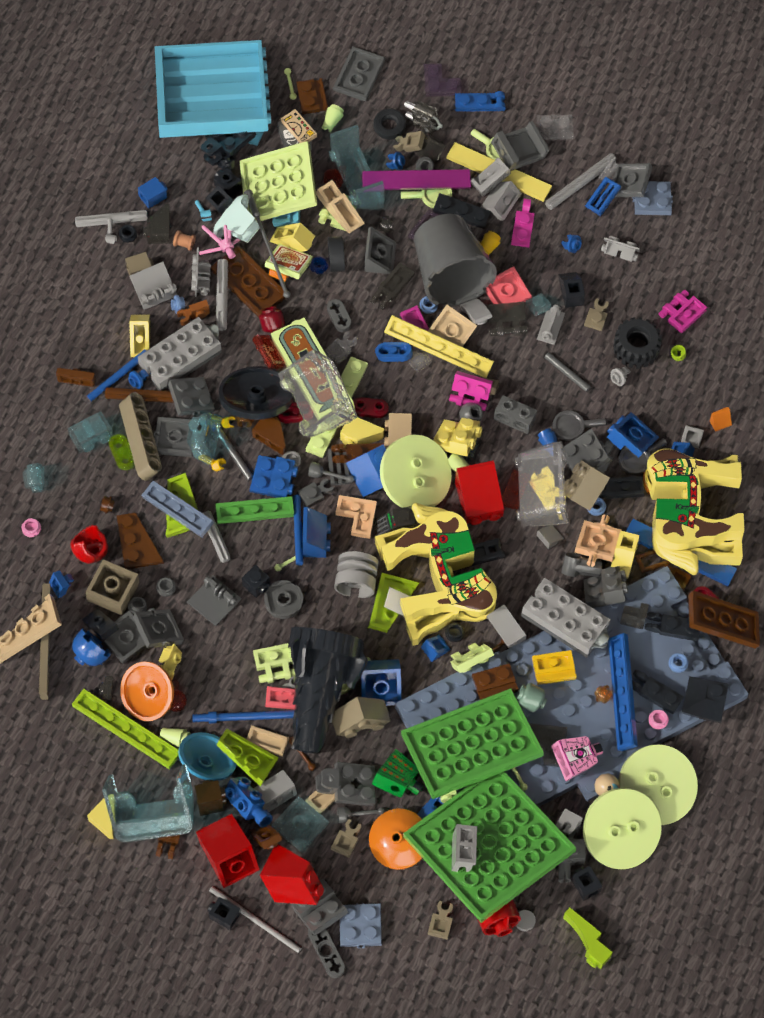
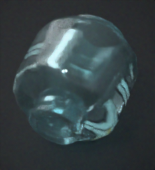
M36 463L26 466V469L23 471L25 488L32 490V493L42 492L43 488L48 486V472L42 464Z

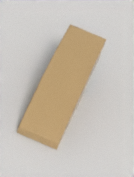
M333 180L317 189L316 195L349 234L365 224L346 195L340 192Z

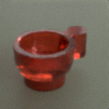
M340 166L338 170L330 169L325 171L324 184L333 180L338 189H340V186L343 184L346 168Z
M174 680L172 681L174 698L169 710L178 712L185 708L187 699L186 695L178 690L179 682Z

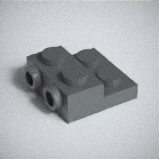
M620 566L602 569L601 576L583 579L585 602L588 606L595 608L626 601L625 593H628L625 570H621Z
M324 879L320 880L324 891L317 905L290 903L294 912L314 936L348 914L346 907L336 897L333 889Z

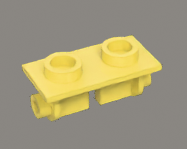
M175 644L164 648L159 659L160 663H164V665L160 666L167 671L171 680L174 678L175 668L182 658V652Z

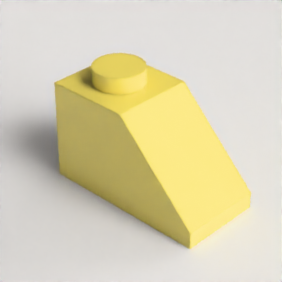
M302 223L277 227L270 242L277 245L280 243L303 252L310 249L315 236Z
M131 315L130 351L131 357H135L144 349L146 351L150 349V315Z
M351 414L340 432V440L345 445L369 444L382 440L384 437V428Z

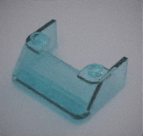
M358 125L331 133V151H329L331 161H335L350 194L348 198L351 204L358 209L380 210L385 208L383 181L363 187L362 172L370 171L360 149Z
M182 764L176 778L178 785L173 790V800L136 804L135 797L131 793L117 792L113 775L108 776L102 791L117 840L132 842L182 835L191 831L194 824L193 788L186 764Z

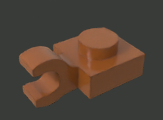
M207 300L189 305L188 309L179 310L177 317H186L180 320L181 325H187L191 318L199 317L203 319L207 314H210Z

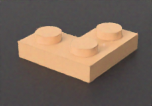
M339 495L336 516L354 518L351 536L370 539L377 501Z

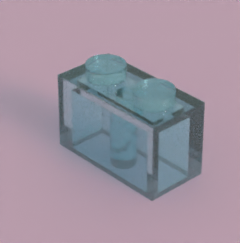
M101 411L68 428L69 437L79 453L89 452L95 445L107 443L113 437L112 428Z

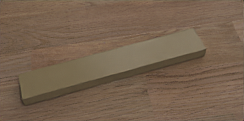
M50 584L42 585V603L46 601L45 597L49 593L52 595ZM50 633L41 638L39 695L42 700L49 699Z

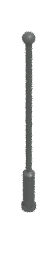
M250 189L246 190L244 192V195H248L249 207L251 209L253 217H255L258 222L262 236L264 238L270 257L277 272L278 278L284 291L283 296L285 298H289L291 293L287 291L286 285L284 283L281 272L277 265L265 230L259 217L260 212L253 197V191Z

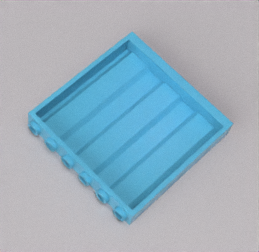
M261 40L155 46L160 138L268 131V124H271V113H267V110H270V99L266 100V97H269V86H265V84H268V74L264 73V71H267V61L263 60V58H266V49L262 47Z

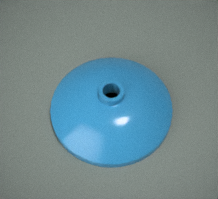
M210 733L190 734L182 740L178 749L179 759L185 769L203 780H224L233 774L237 764L217 746L220 737Z

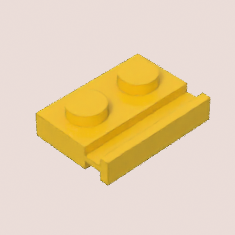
M571 650L532 656L537 685L575 680L577 677Z

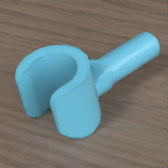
M196 200L195 204L200 211L201 217L211 216V211L204 210L199 200ZM212 218L202 219L204 222L212 220Z

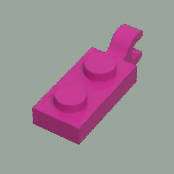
M524 199L522 211H516L511 245L528 248L530 246L535 214L529 213L531 199Z

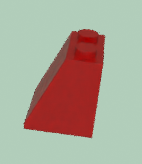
M494 460L456 468L455 486L466 523L478 525L484 520L497 521L503 517L504 506Z
M232 814L196 831L199 843L223 888L260 870L252 845Z
M279 844L273 848L260 873V877L274 902L317 905L320 897L323 895L324 888L310 862Z

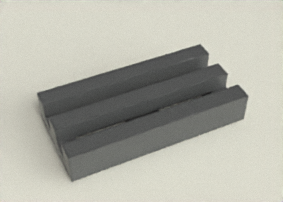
M327 449L329 472L334 473L332 454L346 455V452L334 453L331 449ZM336 463L337 474L341 475V465ZM344 463L345 476H349V469L346 463ZM330 476L331 486L350 484L347 480L342 481L340 478H338V481H334V477Z

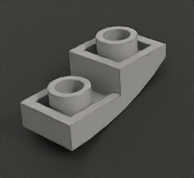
M477 298L460 305L461 310L468 314L469 320L477 325L487 322V319L492 318L490 311Z

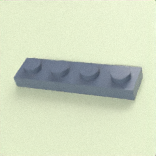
M152 481L141 495L143 499L201 538L214 524L213 520L155 481Z

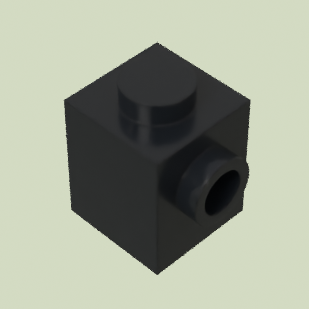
M255 565L242 577V586L257 598L269 589L270 578Z

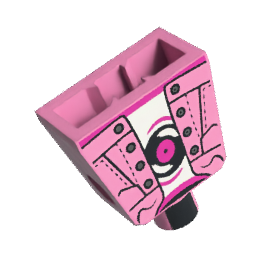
M587 736L558 740L551 746L565 781H569L598 763L596 756L603 754L601 744L591 745Z

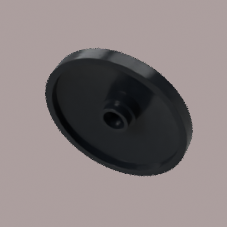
M252 366L236 370L227 375L219 386V400L223 408L232 415L244 419L260 420L275 417L285 412L292 405L295 397L292 380L285 373L270 367Z

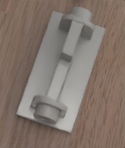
M609 236V239L604 237V241L607 242L601 248L604 254L616 257L618 251H621V259L630 262L637 260L638 254H635V252H640L637 244L628 241L626 244L621 243L619 238Z
M553 305V307L547 308L537 340L555 345L565 313L561 312L560 306Z

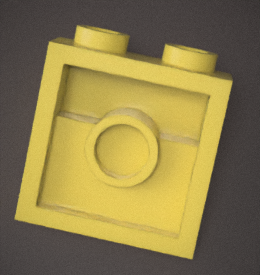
M461 418L460 422L444 419L433 441L445 452L468 456L470 451L475 448L476 439L481 437L482 427H480V421Z

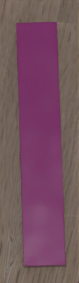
M470 169L362 172L363 191L471 188Z

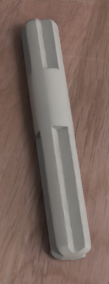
M146 210L75 217L76 227L108 225V219H112V224L147 221L148 216Z
M218 259L216 325L219 331L227 329V259Z

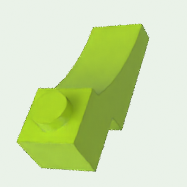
M569 907L564 913L563 919L574 928L586 948L585 957L587 958V963L593 968L598 967L602 969L611 958L613 952L598 941L602 933Z

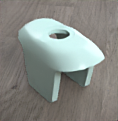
M245 194L237 197L216 222L213 233L218 238L224 237V225H227V230L232 231L231 236L246 243L259 230L258 223L247 210L249 203L248 195Z

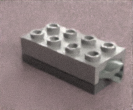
M199 317L138 356L139 367L142 370L145 369L149 376L151 375L152 383L159 391H165L169 388V380L183 379L221 353V343L218 340V326L215 324L205 325Z
M546 578L537 587L535 597L531 595L523 606L521 615L523 618L588 658L593 649L605 648L608 644L609 635L607 630L610 619Z

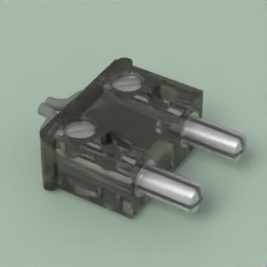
M409 101L405 102L404 106L412 110V113L408 111L405 117L413 120V126L432 136L436 130L443 127V124L438 120V110L436 107L433 108L421 101H418L416 105Z

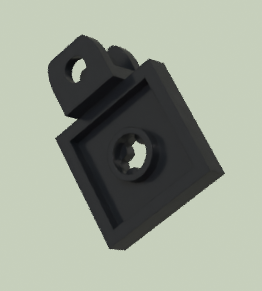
M256 132L231 133L234 134L233 137H228L230 134L206 135V141L201 145V151L205 153L203 156L204 160L214 166L220 162V159L225 154L232 158L257 136ZM210 156H216L215 159H210Z

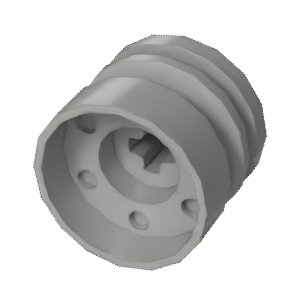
M357 551L340 554L334 589L344 596H350L351 588H359L358 598H368L374 595L376 585L374 577L377 576L378 559L370 554Z

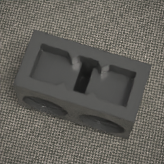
M503 395L495 409L494 420L529 434L536 420L537 410Z

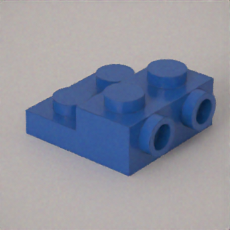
M632 412L626 417L622 415L607 431L609 433L607 438L620 450L626 446L638 458L659 438Z
M259 455L250 492L275 498L292 495L294 484H291L293 477L296 478L298 473V466H296L295 460L281 457L275 459Z

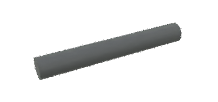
M550 352L545 355L544 358L585 392L591 388L589 384Z

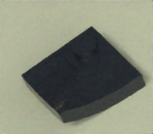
M689 676L682 714L721 723L729 684Z

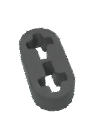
M337 299L329 301L327 312L334 327L339 332H347L351 328V319L343 303ZM335 305L336 307H339L338 314L334 309H332V306ZM339 318H342L343 322H346V326L340 324Z

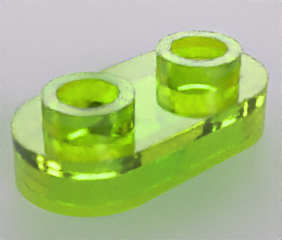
M121 434L113 435L109 439V449L118 468L130 470L135 464L128 440ZM118 443L122 444L120 448L115 447V445ZM124 459H128V460H129V462L126 463V464L123 463L122 461H123Z

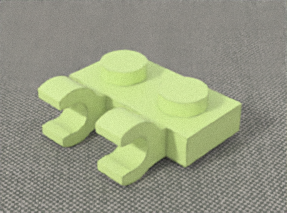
M476 643L468 646V649L471 650L464 655L456 652L451 655V658L454 660L450 662L453 669L459 673H464L471 670L472 666L478 663L487 662L494 654L487 645L478 646Z

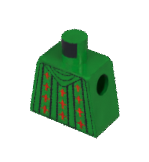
M397 749L393 751L379 769L372 782V785L399 798L407 790L418 795L424 786L415 780L419 772L417 767Z

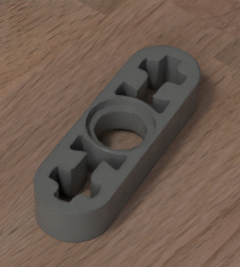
M308 929V937L327 974L331 978L341 977L344 974L345 965L327 929L321 931V938L324 941H321L318 945L316 944L319 942L317 935H312V932ZM325 945L332 948V953L328 956L320 952V949ZM332 958L336 966H341L338 973L330 971L332 969L330 959Z

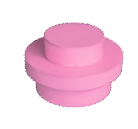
M27 519L22 524V532L27 537H35L41 532V525L36 519Z
M654 710L649 715L651 727L659 730L667 726L669 718L664 711Z

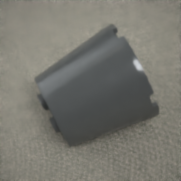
M456 214L438 215L427 220L416 231L414 235L416 253L425 293L431 303L435 305L445 304V306L448 305L450 307L460 305L480 297L486 292V287L490 283H494L497 275L496 267L464 218Z

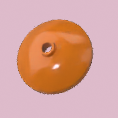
M154 662L136 663L126 671L122 678L120 687L121 699L125 708L133 717L142 721L157 720L163 717L172 705L174 698L172 680L167 671Z
M401 808L388 810L381 814L373 823L369 833V845L374 857L382 865L397 870L410 868L420 862L422 857L403 837V833L421 821L422 818L410 810ZM394 835H400L399 841H394Z

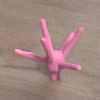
M224 225L223 240L218 238L206 226H202V229L219 243L220 247L200 251V255L222 250L223 253H227L229 259L236 256L233 248L241 240L235 239L231 242L232 231L227 230V225Z

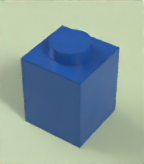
M156 177L138 187V195L149 209L167 198L166 185Z

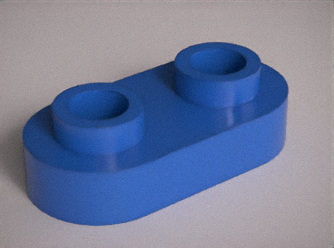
M384 342L375 349L378 360L382 362H404L413 355L410 344L406 342Z

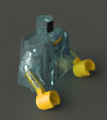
M204 413L199 415V417H193L189 422L187 443L195 459L207 465L211 464L214 471H220L224 469L220 465L226 464L223 458L214 460L221 429L220 424L224 428H233L234 426L230 425L229 420L236 419L233 416L222 418V416L217 414Z

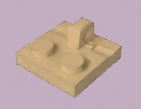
M446 305L428 332L463 347L477 325Z

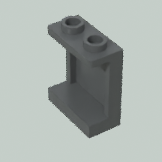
M533 121L529 122L525 128L504 134L503 131L497 132L491 141L500 159L510 171L544 159L549 152L547 143L543 140L538 127L535 126Z

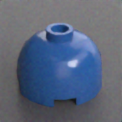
M82 628L73 640L72 648L76 654L74 659L81 665L85 663L89 666L101 665L112 653L109 649L104 650L102 648V642L90 631L85 632L86 630Z

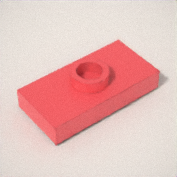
M267 686L265 707L295 710V705H293L295 689Z

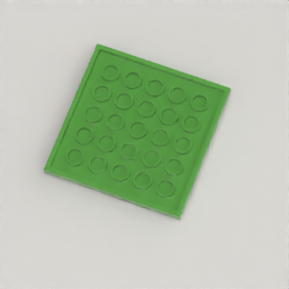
M505 772L468 785L453 796L452 799H449L403 833V837L481 923L576 852V847ZM457 824L477 826L476 865H473L469 872H466V867H460L457 872L451 871L452 838Z

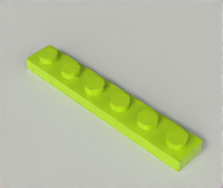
M83 689L72 703V707L169 770L178 759V749L87 690Z

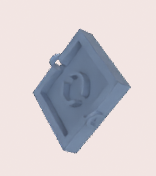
M648 181L644 197H632L635 215H671V203H673L671 182Z
M357 903L356 905H344L348 914L340 919V946L361 948L360 945H363L362 948H365V946H382L381 904Z

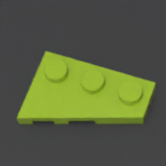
M186 473L167 479V490L198 510ZM166 514L167 538L190 531L187 527Z
M382 573L368 628L387 633L398 617V613L384 607L389 587L411 597L419 583Z
M229 729L225 730L217 743V746L260 787L278 760L277 756Z

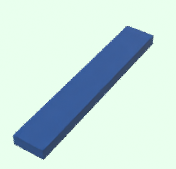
M632 519L626 532L639 535L638 543L654 550L652 545V527ZM698 560L699 573L729 586L737 568L731 565L708 564Z
M622 633L608 640L617 749L619 751H625L638 746L628 634Z

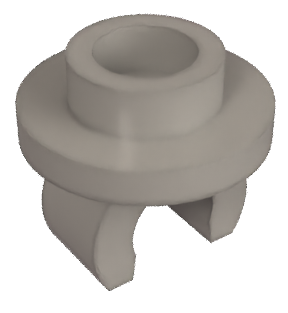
M626 366L622 369L614 368L611 371L612 382L618 386L624 385L626 378H628L626 375L631 371Z

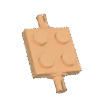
M602 515L600 523L584 520L575 553L589 556L588 566L590 564L591 567L595 566L596 559L613 561L619 534L622 530L608 525L610 519L608 515Z

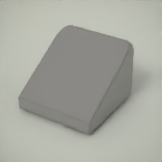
M686 425L681 442L691 443L693 447L699 449L704 430Z
M552 524L537 531L538 538L548 549L564 539Z

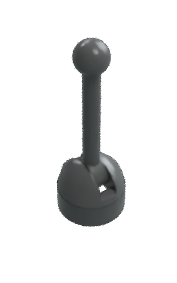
M312 462L310 465L309 477L319 478L324 474L347 480L349 483L354 482L352 475L344 476L324 471L323 467L316 462Z
M337 807L338 823H346L352 816L381 815L386 810L381 807L378 810L351 812L347 807Z

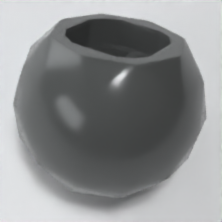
M466 403L459 411L460 419L466 418L481 421L483 411L476 403Z

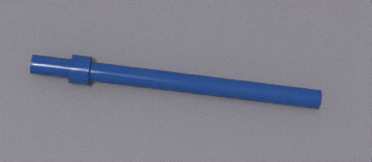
M294 710L216 713L215 711L208 712V714H193V722H209V724L217 723V721L293 718Z

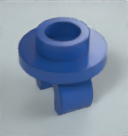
M401 152L388 155V158L393 161L386 163V166L390 169L401 170L405 165V157Z
M567 235L568 242L562 241L561 243L569 252L576 253L581 248V238L578 235Z
M145 369L138 373L132 371L129 373V383L132 387L140 389L143 387V381L146 380L149 374Z

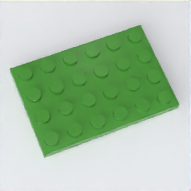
M511 689L401 731V736L432 800L544 756V752Z

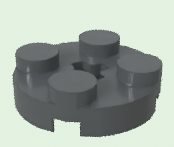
M288 580L276 581L270 585V588L264 595L265 607L275 618L288 619L294 617L301 611L303 593L300 587ZM281 596L289 598L287 603H282L278 600H281Z

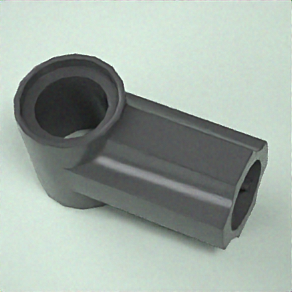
M567 552L565 553L561 572L571 577H577L578 575L598 577L601 574L602 561L596 559L595 566L591 567V564L590 566L587 565L588 558H584L577 553Z

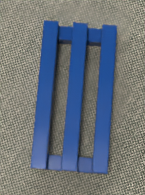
M605 177L585 207L601 217L621 189V186ZM607 183H609V186H608L607 189L603 192V194L600 196L599 200L597 201V203H596L595 206L593 207V206H592L593 203H594L595 200L598 198V196L600 195V193L602 192V190L605 188V186L607 185Z

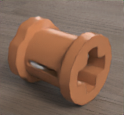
M177 230L173 246L177 247L179 245L192 251L196 235H186Z

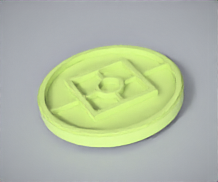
M408 435L397 439L386 449L380 464V478L386 494L396 505L412 511L414 503L435 507L445 498L449 491L452 476L450 462L444 450L435 441L422 435Z
M650 745L632 753L623 764L618 780L620 788L634 789L652 800L660 814L661 825L674 823L684 817L693 806L697 795V776L691 762L680 751L666 745Z
M615 788L601 794L590 805L584 818L583 837L588 851L598 862L614 869H629L643 863L652 855L661 836V819L655 804L645 794L630 788Z

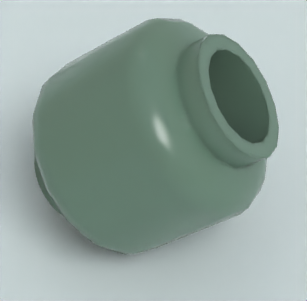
M533 683L523 684L516 697L519 705L530 712H536L539 708L543 709L547 702L545 690Z

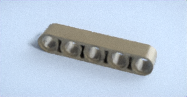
M132 392L120 402L119 408L137 474L142 480L148 481L161 471L162 465L143 397L137 392Z

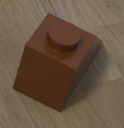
M277 417L260 419L252 429V437L279 454L284 455L286 453V446L281 422Z

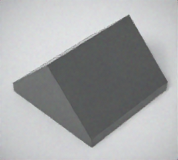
M372 227L368 228L365 272L393 274L396 242Z

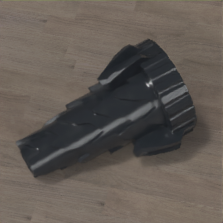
M292 627L288 648L291 649V658L295 672L293 682L295 684L293 705H295L293 716L294 734L291 749L318 754L324 745L329 723L333 722L336 702L340 700L342 685L346 683L349 689H354L367 665L368 659L363 654L364 643L361 638L323 629Z

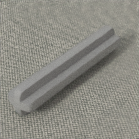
M211 511L203 512L202 514L214 522L208 533L222 563L230 561V554Z

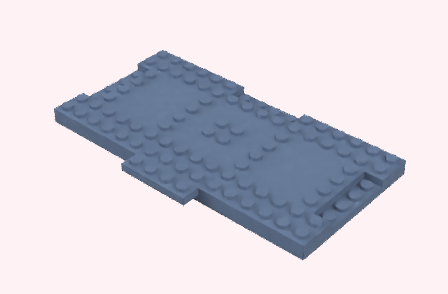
M668 566L627 586L628 593H625V602L593 608L610 619L607 630L609 638L622 633L628 634L632 680L639 683L642 687L645 683L633 675L635 670H639L648 677H652L684 696L674 714H671L633 690L637 747L625 751L617 749L609 644L605 648L593 649L588 658H586L545 631L501 653L499 651L494 653V656L490 657L487 662L478 663L467 672H456L395 703V709L406 728L472 704L480 700L472 674L510 663L519 690L523 684L533 683L545 690V698H547L544 708H539L536 712H530L521 707L544 752V756L516 767L521 779L528 786L527 790L523 792L540 807L576 787L580 789L587 802L599 796L595 792L594 784L601 774L609 773L619 780L621 768L632 753L646 746L659 745L705 721L682 714L689 676L728 683L724 710L747 699L748 692L730 664L724 661L707 633L700 631L699 640L691 641L659 635V633L645 630V624L647 623L661 626V622L647 619V612L689 619L687 596ZM571 650L576 679L537 685L532 656ZM680 653L687 657L688 667L684 672L676 673L670 669L668 661L673 654ZM679 661L675 662L676 666L682 665ZM654 710L664 711L669 718L667 726L659 730L651 727L649 724L651 712ZM584 736L589 738L591 745L600 743L603 748V754L596 756L598 763L569 781H565L551 746L558 740ZM513 770L504 771L520 787V783ZM466 787L456 790V793H459Z

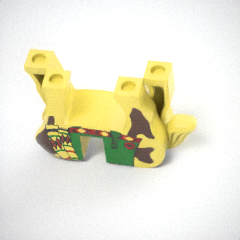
M661 449L649 457L645 471V483L652 500H656L652 522V545L658 556L683 568L692 575H696L699 572L698 560L714 565L741 564L743 557L744 514L737 513L729 518L719 520L708 519L699 515L701 489L715 485L733 488L740 487L742 475L741 462H738V455H731L723 460L703 461L673 449Z
M419 503L412 505V511L417 523H420L419 526L415 528H401L375 536V545L381 561L384 560L387 571L393 569L400 561L411 555L429 558L431 577L437 592L400 598V607L406 620V630L412 646L418 645L425 636L438 632L454 621L480 622L487 619L486 616L495 610L497 598L496 586L482 568L457 576L453 574V571L471 566L474 563L475 550L466 521L457 513Z

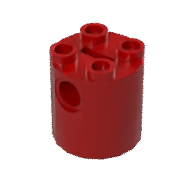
M512 899L481 923L478 920L484 935L502 937L513 931L512 928L520 922L521 916L514 899Z

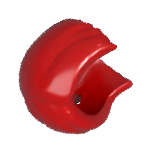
M97 525L86 527L70 543L75 557L87 564L99 562L106 556L108 551L106 537L98 529Z

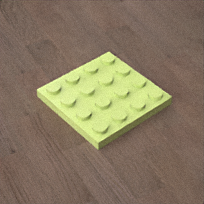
M308 141L240 160L243 195L246 190L250 189L253 191V197L260 212L259 217L261 221L317 206L311 150ZM248 204L247 210H248L249 213L253 216V214H252V212H251V209H250V207H249V204Z

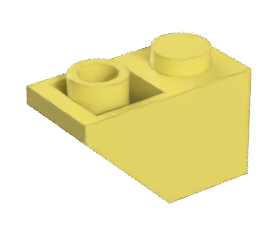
M620 531L611 567L620 566L621 570H625L626 578L628 579L638 547L639 535Z

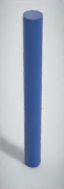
M144 349L89 393L87 398L92 402L106 388H109L138 365V356L146 352V350Z
M294 495L296 565L301 566L303 565L301 496Z

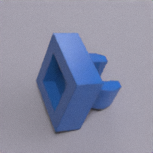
M59 570L53 572L49 584L56 596L60 598L66 594L68 587L71 586L70 582H73L74 579L71 574L63 576Z

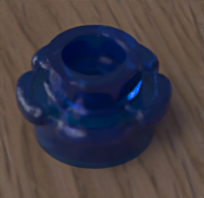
M315 257L311 261L310 269L312 272H316V274H323L328 269V264L323 257Z

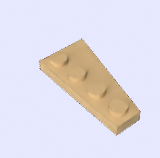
M50 593L45 597L46 601L40 606L36 605L31 609L32 613L26 619L21 618L12 631L8 630L0 637V663L62 625L54 597Z

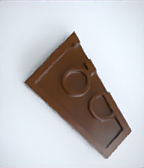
M137 514L117 515L125 569L164 564Z

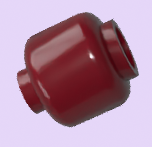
M276 306L263 309L259 315L264 332H270L271 334L285 327L286 323L281 309L276 308Z

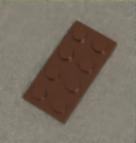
M237 246L233 249L236 255L234 258L229 259L227 254L221 258L228 261V288L259 317L263 309L276 306L285 299L283 296L284 291L241 247ZM216 262L214 265L211 266V271H212L216 276H217V262Z
M696 591L689 593V628L754 649L760 646L759 613L757 611Z

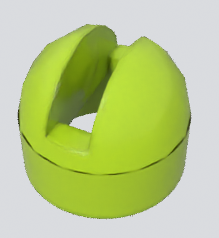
M676 345L671 349V356L675 361H683L686 357V350L682 345Z

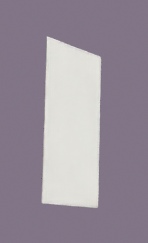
M389 587L384 607L403 615L400 607V598L410 596Z

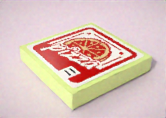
M280 243L273 251L280 272L296 279L301 277L313 258L309 254ZM269 256L265 267L275 270L272 259Z

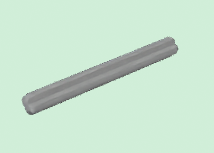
M613 153L608 154L546 200V207L550 210L554 209L616 163V156Z

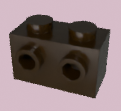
M205 780L202 784L194 785L200 816L224 811L223 805L227 804L224 786L220 787L218 780Z

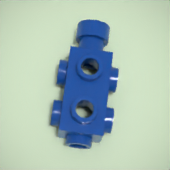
M246 777L231 778L225 789L226 798L245 820L255 818V822L261 828L268 826L272 822L273 816L263 809L265 802L261 798V792L254 790L250 786L251 781Z

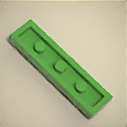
M292 496L216 503L218 524L294 517Z

